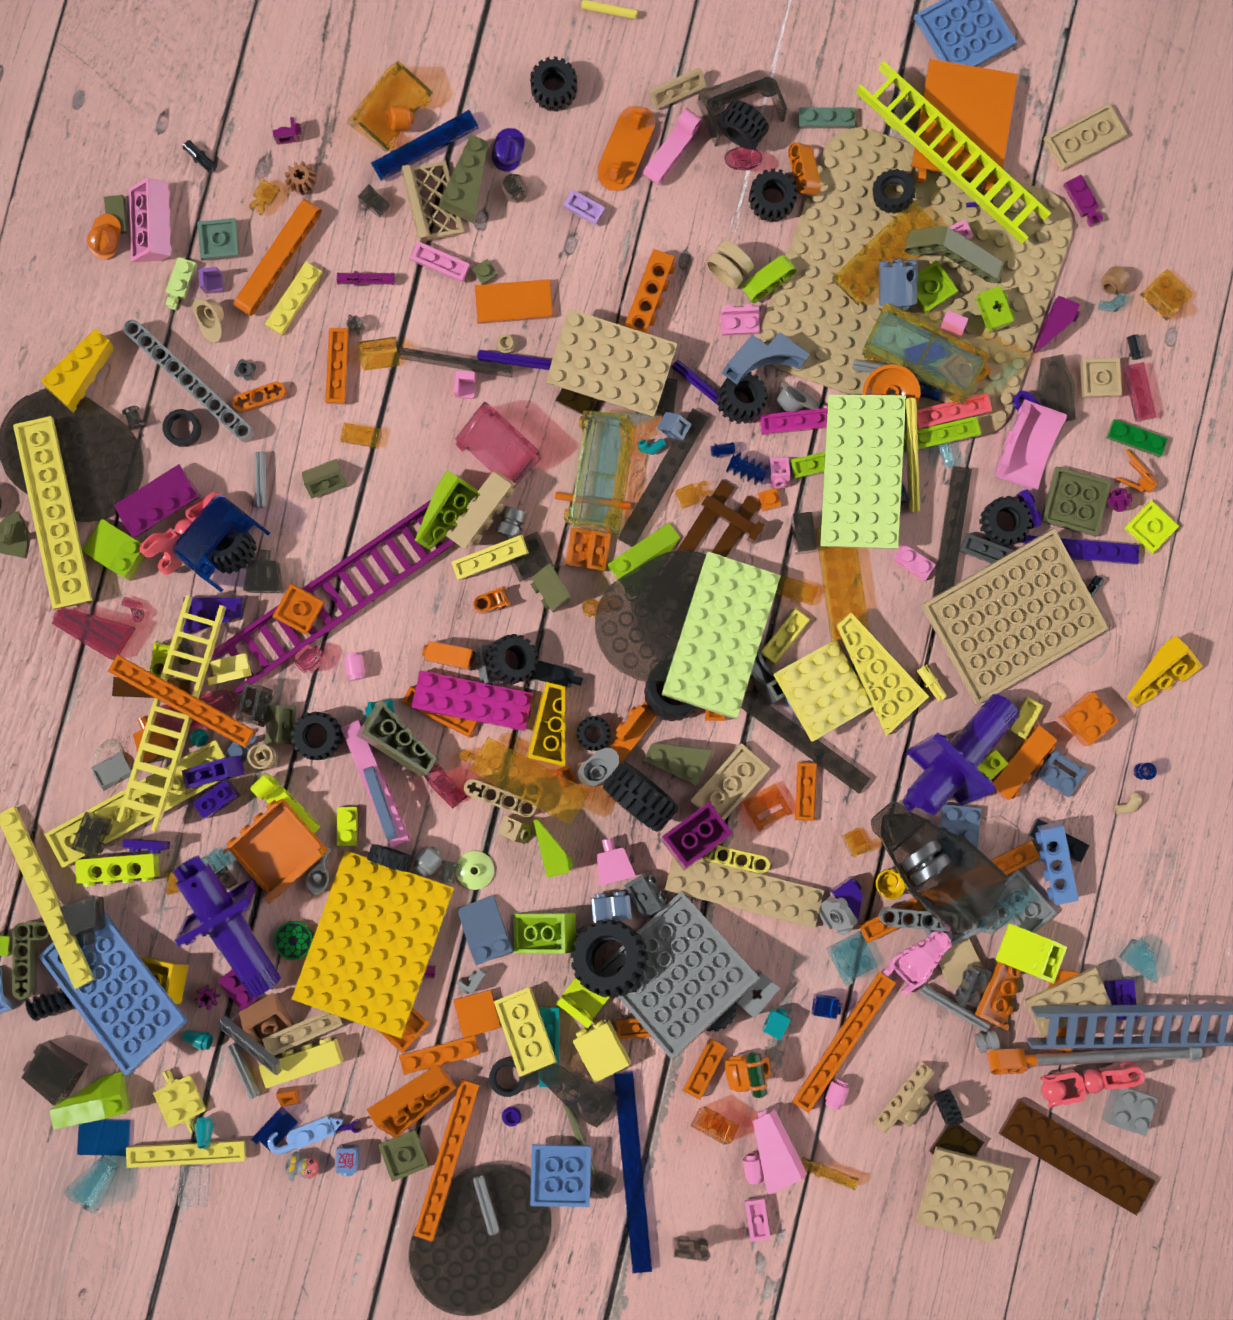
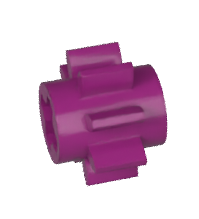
M1124 488L1114 489L1112 493H1109L1108 506H1113V510L1117 512L1127 510L1128 507H1131V502L1133 501L1132 493L1127 494V490Z
M205 985L204 991L201 989L196 991L199 996L194 1001L199 1002L198 1008L206 1006V1009L210 1010L211 1004L214 1006L219 1004L216 999L221 994L216 993L217 987L209 989V986ZM207 994L211 999H205L204 996Z

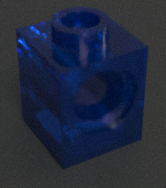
M814 994L812 1015L837 1019V1014L840 1015L842 1003L839 1002V999L833 996Z

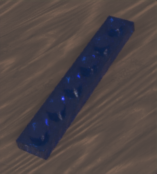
M467 110L371 162V165L380 181H383L401 171L402 166L412 165L479 129V126L471 111Z

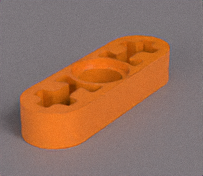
M272 382L234 396L232 406L237 412L245 413L284 399L287 391L282 383ZM275 387L282 389L279 391V395L272 393L275 391ZM266 390H268L269 393H272V394H269V395L271 396L270 399H269L268 394L266 393ZM259 392L263 393V401L256 402L254 396ZM248 396H250V400L253 403L252 405L250 402H246L249 401ZM240 399L246 402L243 404L244 407L242 408L239 405H237L239 404Z

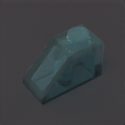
M1131 939L1119 958L1149 981L1157 983L1158 975L1155 955L1149 949L1150 945L1142 939L1139 941Z

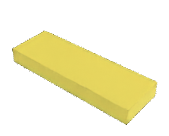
M795 608L762 649L761 655L775 665L810 619Z

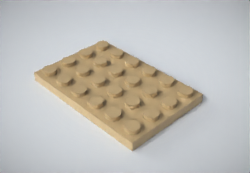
M568 309L546 383L655 417L678 343Z

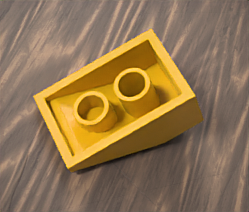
M139 956L173 1002L181 1004L189 965Z

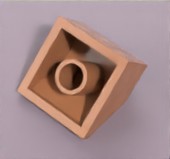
M274 993L239 1012L243 1030L263 1048H265L262 1041L263 1038L294 1025L283 1003Z

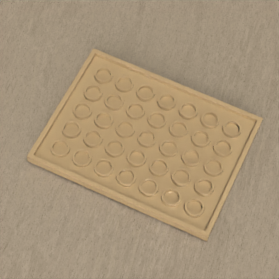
M1055 528L1050 529L921 604L922 609L976 705L989 699L992 694L1001 692L1109 629Z

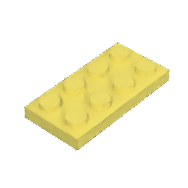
M531 987L494 1001L519 1077L557 1063Z

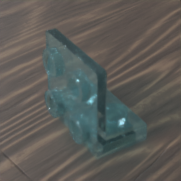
M860 931L826 948L840 978L846 986L854 983L852 979L878 966Z

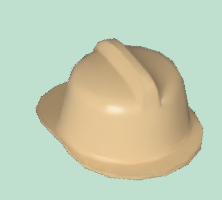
M196 299L193 302V312L203 336L213 343L220 341L222 337L221 322L224 318L222 307L215 299Z

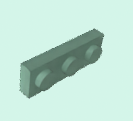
M799 107L798 129L855 128V107Z

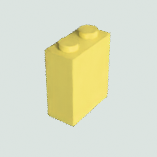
M601 1019L593 1024V1028L589 1030L584 1028L575 1033L576 1036L573 1039V1043L594 1083L629 1066L631 1060L609 1019L606 1021Z

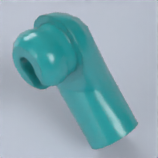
M662 438L655 443L646 442L644 439L638 442L639 451L649 455H654L667 446Z

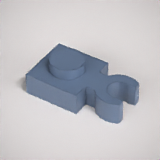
M254 736L246 748L233 742L224 754L227 757L240 755L243 764L250 750L249 745L254 744L258 737Z

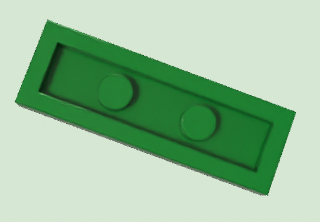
M1115 419L1112 420L1106 437L1109 440L1157 457L1162 456L1168 440L1166 437Z

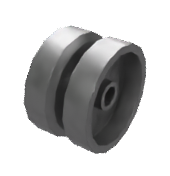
M936 839L900 863L905 871H911L918 866L919 870L911 876L916 886L926 879L930 880L943 871L942 868L952 862L946 853H942L937 858L933 857L935 853L941 850V845Z

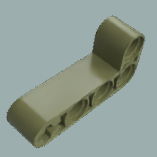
M26 921L18 923L13 928L12 993L18 1000L33 996L37 990V940L51 938L48 929L46 935L41 931L43 925L46 927L44 921ZM23 926L28 929L27 935L22 933ZM23 946H26L28 949L27 955L22 952ZM23 965L26 966L28 970L26 975L22 972Z

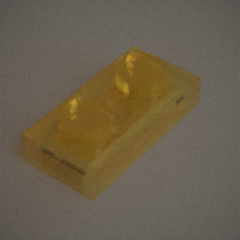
M782 575L776 594L812 606L818 587Z

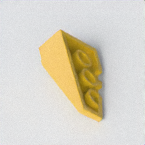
M1175 635L1158 650L1127 695V698L1137 708L1155 698L1159 691L1171 689L1172 684L1177 681H1186L1203 666L1190 648Z

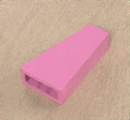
M766 1108L757 1113L758 1116L753 1120L766 1189L768 1194H771L803 1180L807 1172L775 1108L770 1111Z

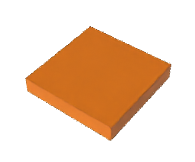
M290 583L272 617L307 635L325 601Z
M491 989L453 1000L463 1038L501 1028Z

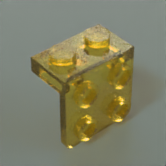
M1165 270L1140 296L1167 321L1192 297V292L1170 270Z

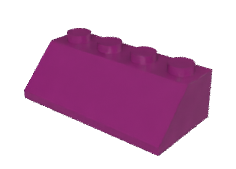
M178 464L114 506L122 523L131 536L135 538L198 499L201 495L181 465Z

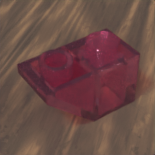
M439 763L429 771L428 775L424 776L432 789L452 809L467 797L465 792Z

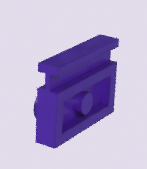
M123 840V848H129V852H141V849H149L148 853L161 854V850L170 849V841Z
M1134 979L1104 981V988L1111 1005H1137ZM1117 1016L1116 1020H1126L1127 1016Z

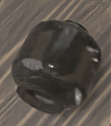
M509 174L501 184V188L508 201L520 203L526 199L529 188L522 175Z

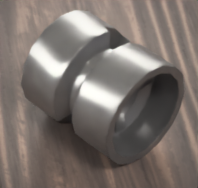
M504 506L501 514L503 520L499 521L496 533L508 538L521 535L522 528L520 526L525 524L528 514L516 508Z

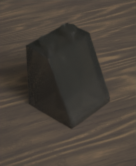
M49 1040L38 1044L33 1052L35 1056L32 1061L29 1060L24 1066V1074L21 1078L49 1103L56 1106L68 1099L88 1064Z

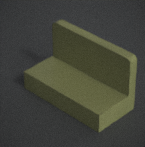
M337 459L302 472L304 485L311 499L347 485Z
M267 705L266 744L294 745L291 742V739H293L291 731H294L296 706Z

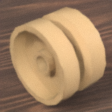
M722 240L716 247L717 253H711L706 259L705 264L720 282L732 289H737L743 282L742 276H748L753 270L754 265L748 255L737 245L730 241Z

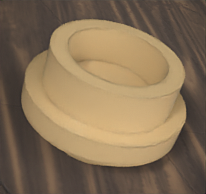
M504 334L498 338L497 348L500 352L511 353L515 349L516 343L511 335Z

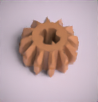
M302 161L298 165L297 162H294L295 167L288 166L290 172H285V177L287 178L285 183L290 186L289 189L292 192L296 190L297 194L300 195L303 190L305 194H308V188L314 190L312 184L317 183L315 178L317 173L315 170H312L313 167L310 164L306 165Z

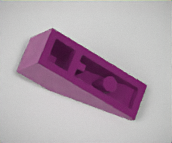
M1058 296L1054 300L1033 352L1037 353L1072 322H1076L1080 311H1078L1080 304L1062 296Z

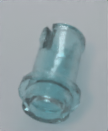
M946 443L937 447L943 461L942 466L944 465L945 469L955 466V461L957 460L953 457L950 444Z

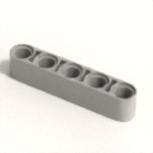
M884 907L878 914L879 920L883 924L892 927L972 933L977 929L976 919L973 916L962 913ZM891 911L893 919L886 922L884 916L887 912ZM907 913L912 914V921L910 923L904 922V916ZM927 915L932 917L929 925H925L923 922L924 917ZM946 917L951 918V924L948 927L943 925V920ZM966 918H969L971 922L968 928H964L962 924Z

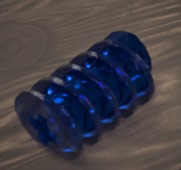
M741 452L736 456L733 453L726 472L729 473L733 469V476L740 472V479L747 475V482L754 479V485H757L759 482L762 484L769 469V464L762 468V461L755 465V458L748 462V455L742 459Z

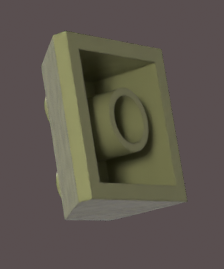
M551 564L546 565L531 578L533 583L530 585L536 594L540 592L544 598L541 602L546 610L550 608L554 612L571 601L570 594Z

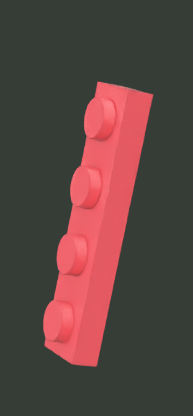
M988 393L918 409L917 430L991 413L992 407Z

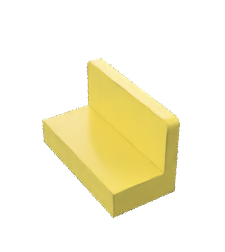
M244 653L211 661L213 677H209L207 680L209 685L252 676L247 654Z

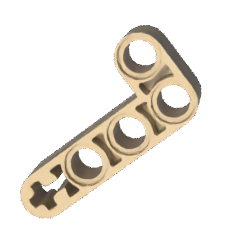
M470 779L465 783L464 791L473 798L523 817H531L535 814L543 794V786L539 782H530L527 784L523 796H519L480 780ZM475 782L477 788L483 789V785L486 786L482 792V797L479 796L481 794L479 791L471 793L469 785H473ZM537 785L540 792L537 796H532L529 793L530 786ZM489 789L496 791L497 795L494 800H489L486 796ZM507 796H512L515 800L512 807H507L504 803V799ZM530 803L533 810L530 814L523 812V804Z

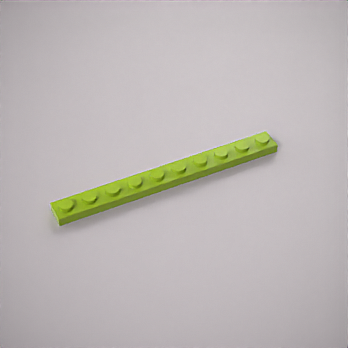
M977 416L917 430L918 450L980 436L981 430ZM904 433L903 454L907 453L906 433ZM825 452L791 459L794 479L824 473Z

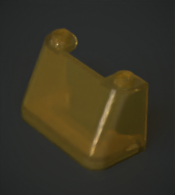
M398 60L386 69L346 123L385 152L392 151L398 144L396 140L401 131H392L387 126L386 111H389L391 106H407L410 112L415 114L420 107L423 106L425 108L432 100L430 96L433 92Z

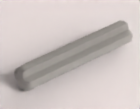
M255 452V506L257 508H265L266 454L264 452Z
M237 1043L229 1045L227 1047L228 1052L249 1098L253 1099L259 1096L260 1091Z
M477 1176L473 1179L481 1210L488 1234L494 1235L499 1232L497 1220L484 1176Z

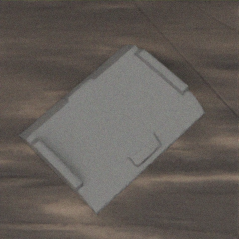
M123 751L92 766V771L99 786L105 791L129 778L132 768Z

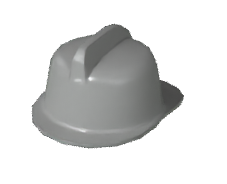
M786 382L781 383L783 389L776 399V404L784 410L794 413L804 407L814 410L819 408L817 401L810 395L792 387Z
M602 748L593 754L578 770L580 782L590 787L604 785V782L619 765L618 753L612 748Z

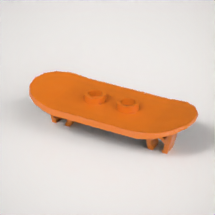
M630 106L624 109L618 117L597 171L599 181L608 190H624L634 179L656 123L653 114L644 107Z

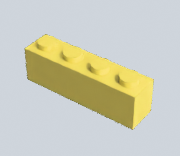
M326 1037L319 1040V1044L312 1045V1043L301 1046L299 1051L294 1052L291 1049L283 1052L282 1056L277 1058L281 1062L282 1068L278 1075H274L264 1065L260 1064L259 1069L265 1088L341 1064L344 1059L337 1038L331 1039V1037Z

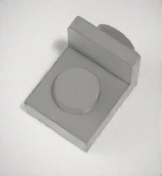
M482 968L477 972L474 970L468 979L471 982L470 984L460 978L456 983L459 985L458 989L465 994H469V992L473 994L487 972Z

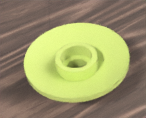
M470 851L458 860L456 876L464 887L478 890L491 882L494 876V865L490 857L485 853ZM472 867H476L478 869L477 874L471 873Z

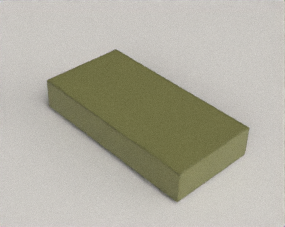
M123 195L104 197L105 214L115 216L120 222L121 234H127L125 197Z

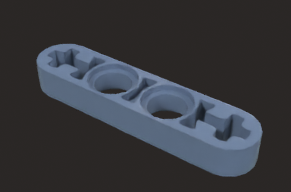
M374 766L363 769L386 839L390 841L398 838Z

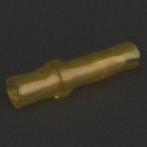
M805 1157L801 1158L805 1170L814 1174L815 1177L828 1179L852 1190L856 1189L859 1178L827 1167L822 1162L818 1163Z

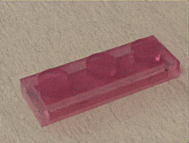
M1144 362L1124 366L1123 370L1135 422L1156 418Z

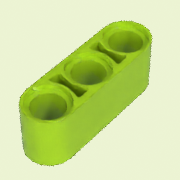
M781 255L742 284L741 289L752 303H756L794 276L797 269L786 255Z

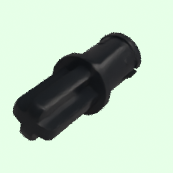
M187 140L183 144V150L193 158L195 163H199L207 172L214 171L216 164L205 155L206 152L204 150H200L191 140Z

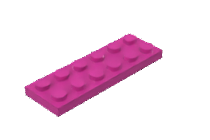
M420 670L412 709L525 732L533 693Z

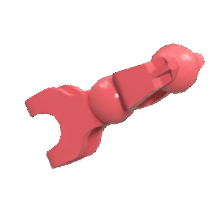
M216 491L208 494L205 498L200 499L186 509L185 516L188 519L180 520L175 525L174 531L170 528L163 533L151 534L140 545V552L148 558L164 552V556L158 563V568L162 574L170 575L182 565L184 552L189 547L186 543L196 540L199 530L202 533L210 532L227 510L229 503L222 494Z
M1133 1061L1113 1062L1105 1067L1098 1068V1070L1088 1069L1082 1074L1070 1068L1051 1075L1041 1076L1040 1079L1044 1081L1041 1086V1093L1049 1101L1047 1106L1053 1108L1061 1104L1068 1105L1083 1102L1087 1093L1097 1094L1104 1088L1110 1090L1139 1086L1144 1082L1145 1076L1143 1071ZM1075 1078L1077 1092L1066 1095V1086L1061 1080Z

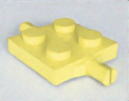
M169 1069L162 1073L167 1084L153 1092V1095L169 1129L178 1124L186 1123L191 1134L195 1132L193 1119L196 1115L207 1109L191 1074L181 1079H174Z

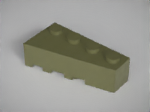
M471 134L440 199L439 208L474 224L488 142Z
M383 700L375 704L356 735L420 777L428 775L437 759L412 734V731L399 720V717L394 712H391Z

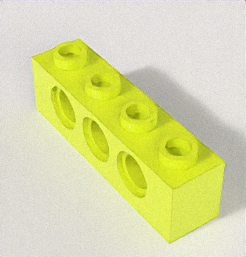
M154 853L75 860L77 883H83L84 887L96 886V882L102 881L103 885L115 884V880H122V883L135 882L134 879L142 878V882L154 881V877L160 876L159 854ZM136 863L141 867L139 874L134 871ZM116 865L121 867L120 875L115 873ZM97 867H100L102 870L100 877L95 873Z

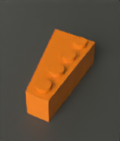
M437 1064L369 1107L367 1111L377 1128L397 1138L457 1087L448 1072Z

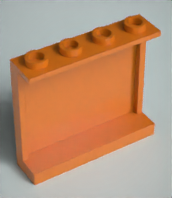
M284 798L279 801L273 800L266 806L268 810L264 814L260 812L252 819L254 823L251 826L248 824L239 831L241 835L238 838L233 837L226 843L228 847L222 851L224 854L230 851L264 890L267 896L263 899L267 904L276 900L329 852Z

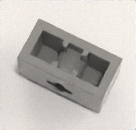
M762 971L757 974L760 980L736 1001L754 1018L780 989ZM759 990L760 996L758 997L755 995L753 997L754 994L752 993V991Z

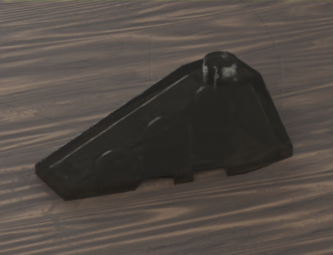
M557 1063L540 1069L537 1075L580 1120L596 1128L610 1115L618 1099L614 1091L594 1083V1081Z

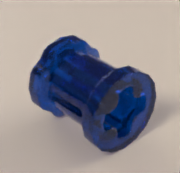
M1139 763L1134 767V776L1139 780H1151L1157 774V769L1152 763Z

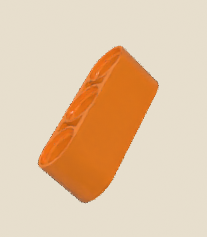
M793 142L788 149V156L793 179L795 180V185H797V192L816 196L820 192L821 182L813 148L807 144Z

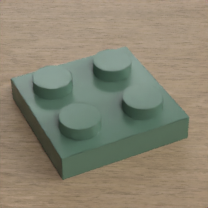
M235 218L197 222L200 258L202 261L240 257L237 220Z

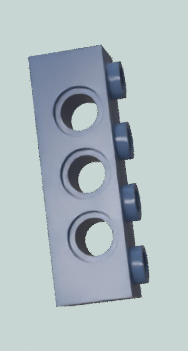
M1056 822L1037 826L1038 832L1035 835L1037 843L1041 844L1042 847L1039 855L1041 862H1045L1046 869L1043 870L1045 881H1049L1050 888H1047L1049 900L1052 899L1055 905L1079 901L1063 824ZM1052 841L1057 842V845H1056L1055 848H1053V849H1049V848H1048V844H1049L1050 842H1052ZM1055 860L1061 861L1058 867H1052V862ZM1058 879H1064V883L1062 885H1055V882Z

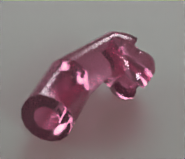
M124 597L122 605L131 609L132 620L134 622H141L145 616L143 605L133 599Z

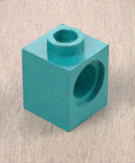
M771 1008L762 1031L781 1041L791 1021L790 1017L787 1016L788 1012L781 1008H777V1010Z

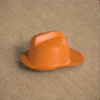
M111 214L100 215L95 219L91 231L88 233L87 243L90 251L99 259L107 260L117 250L121 225L115 216Z

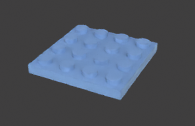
M941 0L914 16V20L940 61L977 67L1015 46L1017 43L992 0Z

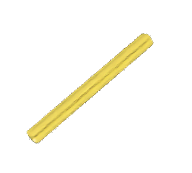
M906 398L909 511L918 512L920 511L917 404L916 398Z

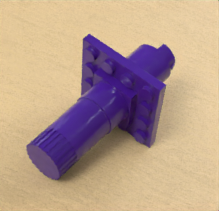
M992 694L950 742L944 735L937 732L910 747L906 754L924 771L907 789V794L903 800L905 808L912 812L916 807L928 814L936 815L951 797L963 806L991 794L996 787L992 784L990 778L978 771L977 767L1020 716L1017 707L1006 697Z
M199 855L192 857L174 869L173 873L178 879L176 886L193 910V913L185 917L174 940L178 947L183 944L187 946L193 943L200 934L203 937L209 935L251 998L260 996L274 987L280 981L281 976L242 913L249 909L248 906L251 903L257 885L255 880L251 878L227 892L210 864H204Z

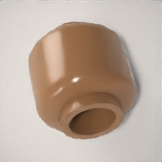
M1111 267L1102 277L1101 285L1103 290L1108 294H1120L1129 284L1130 275L1123 267Z

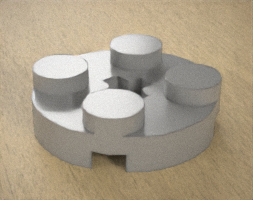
M830 897L821 903L820 917L830 930L834 928L837 930V934L846 935L857 924V918L853 915L844 898Z

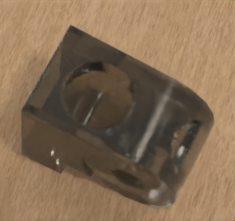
M369 184L358 196L360 203L378 217H381L390 207V204Z

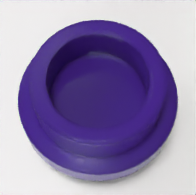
M509 1106L504 1109L502 1113L504 1124L510 1127L519 1124L521 1112L517 1107Z

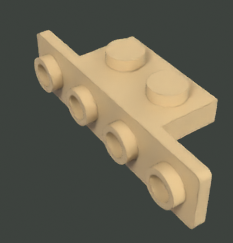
M921 1062L879 1114L874 1124L885 1134L888 1133L898 1119L910 1127L934 1097L923 1088L934 1075V1071Z

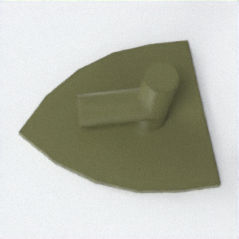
M15 511L0 522V553L25 558L28 544L27 530L23 520Z

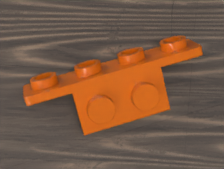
M646 701L641 706L638 705L637 708L634 706L627 715L629 716L628 720L625 723L621 722L616 729V732H618L616 734L617 738L609 748L614 749L618 753L619 763L626 759L658 717L648 708Z

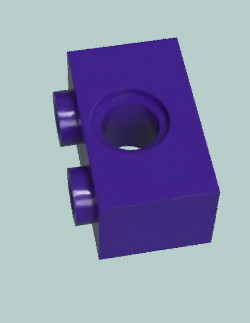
M224 780L193 802L203 819H207L241 795L230 780Z

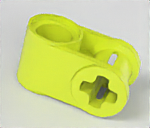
M156 641L152 650L150 672L161 678L162 674H158L157 669L159 666L165 665L170 645L161 644L160 641Z

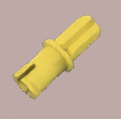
M928 665L916 671L926 684L925 687H929L938 701L946 698L945 692L937 682L939 679L935 678Z

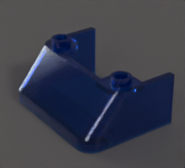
M216 495L175 542L173 553L202 579L222 592L224 589L211 578L215 571V565L207 557L232 528L240 533H245L255 525L268 536L270 532L227 497Z

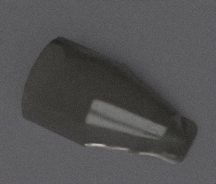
M898 802L889 803L871 819V829L883 842L909 894L952 935H959L979 922L991 910L1006 889L1009 877L964 836H958L949 832L944 827L941 828L932 824L931 821L909 812ZM936 839L941 845V850L935 853L933 857L937 858L942 853H946L952 862L942 868L943 871L930 880L926 879L916 886L911 876L919 870L918 866L911 871H905L900 863Z

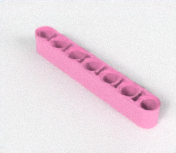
M358 719L342 726L341 730L378 816L363 769L374 766L398 835V838L388 841L391 848L394 849L410 842L411 839L372 746L356 736L362 727V723Z

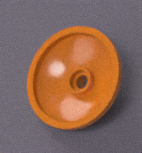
M896 364L881 366L874 370L864 383L862 395H889V390L894 389L896 391L895 395H906V398H916L918 406L921 394L919 382L916 376L904 366Z

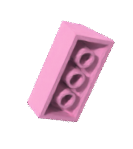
M147 177L129 188L131 262L162 261L171 256V227L169 221L171 211L169 208L170 191L168 189V182Z

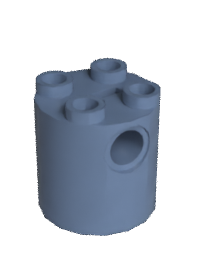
M893 259V263H890V261H879V305L888 306L890 312L893 313L906 312L908 308L918 303V260H906L904 262V259Z

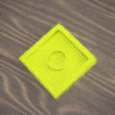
M1151 500L1124 529L1146 550L1153 554L1179 525Z

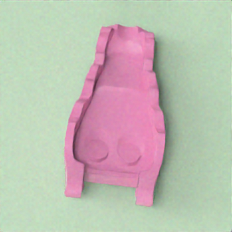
M935 930L924 940L894 956L883 973L889 976L894 970L907 983L902 989V992L907 996L911 991L925 983L932 975L933 969L936 968L941 960V956L952 946L950 938L943 931Z

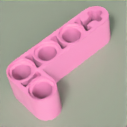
M684 109L677 120L676 128L647 164L643 175L659 185L698 135L702 119L689 109Z

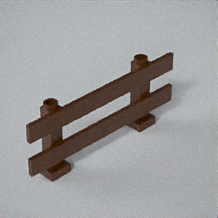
M723 479L712 496L709 497L707 495L701 504L704 506L703 510L660 576L655 575L650 583L653 588L641 605L642 608L654 615L665 596L679 603L667 621V624L680 631L685 623L701 569L686 593L673 584L716 516L729 523V526L711 552L723 557H727L742 532L748 535L747 540L753 544L765 526L759 521L757 524L750 521L761 504L750 496L746 497L737 512L724 505L735 487Z

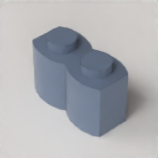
M625 891L614 892V896H606V893L594 894L595 898H591L593 923L599 920L606 922L607 919H632L630 895H625Z

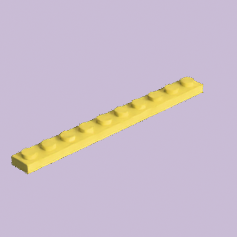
M13 806L0 813V826L74 989H79L94 981L95 978L18 809Z

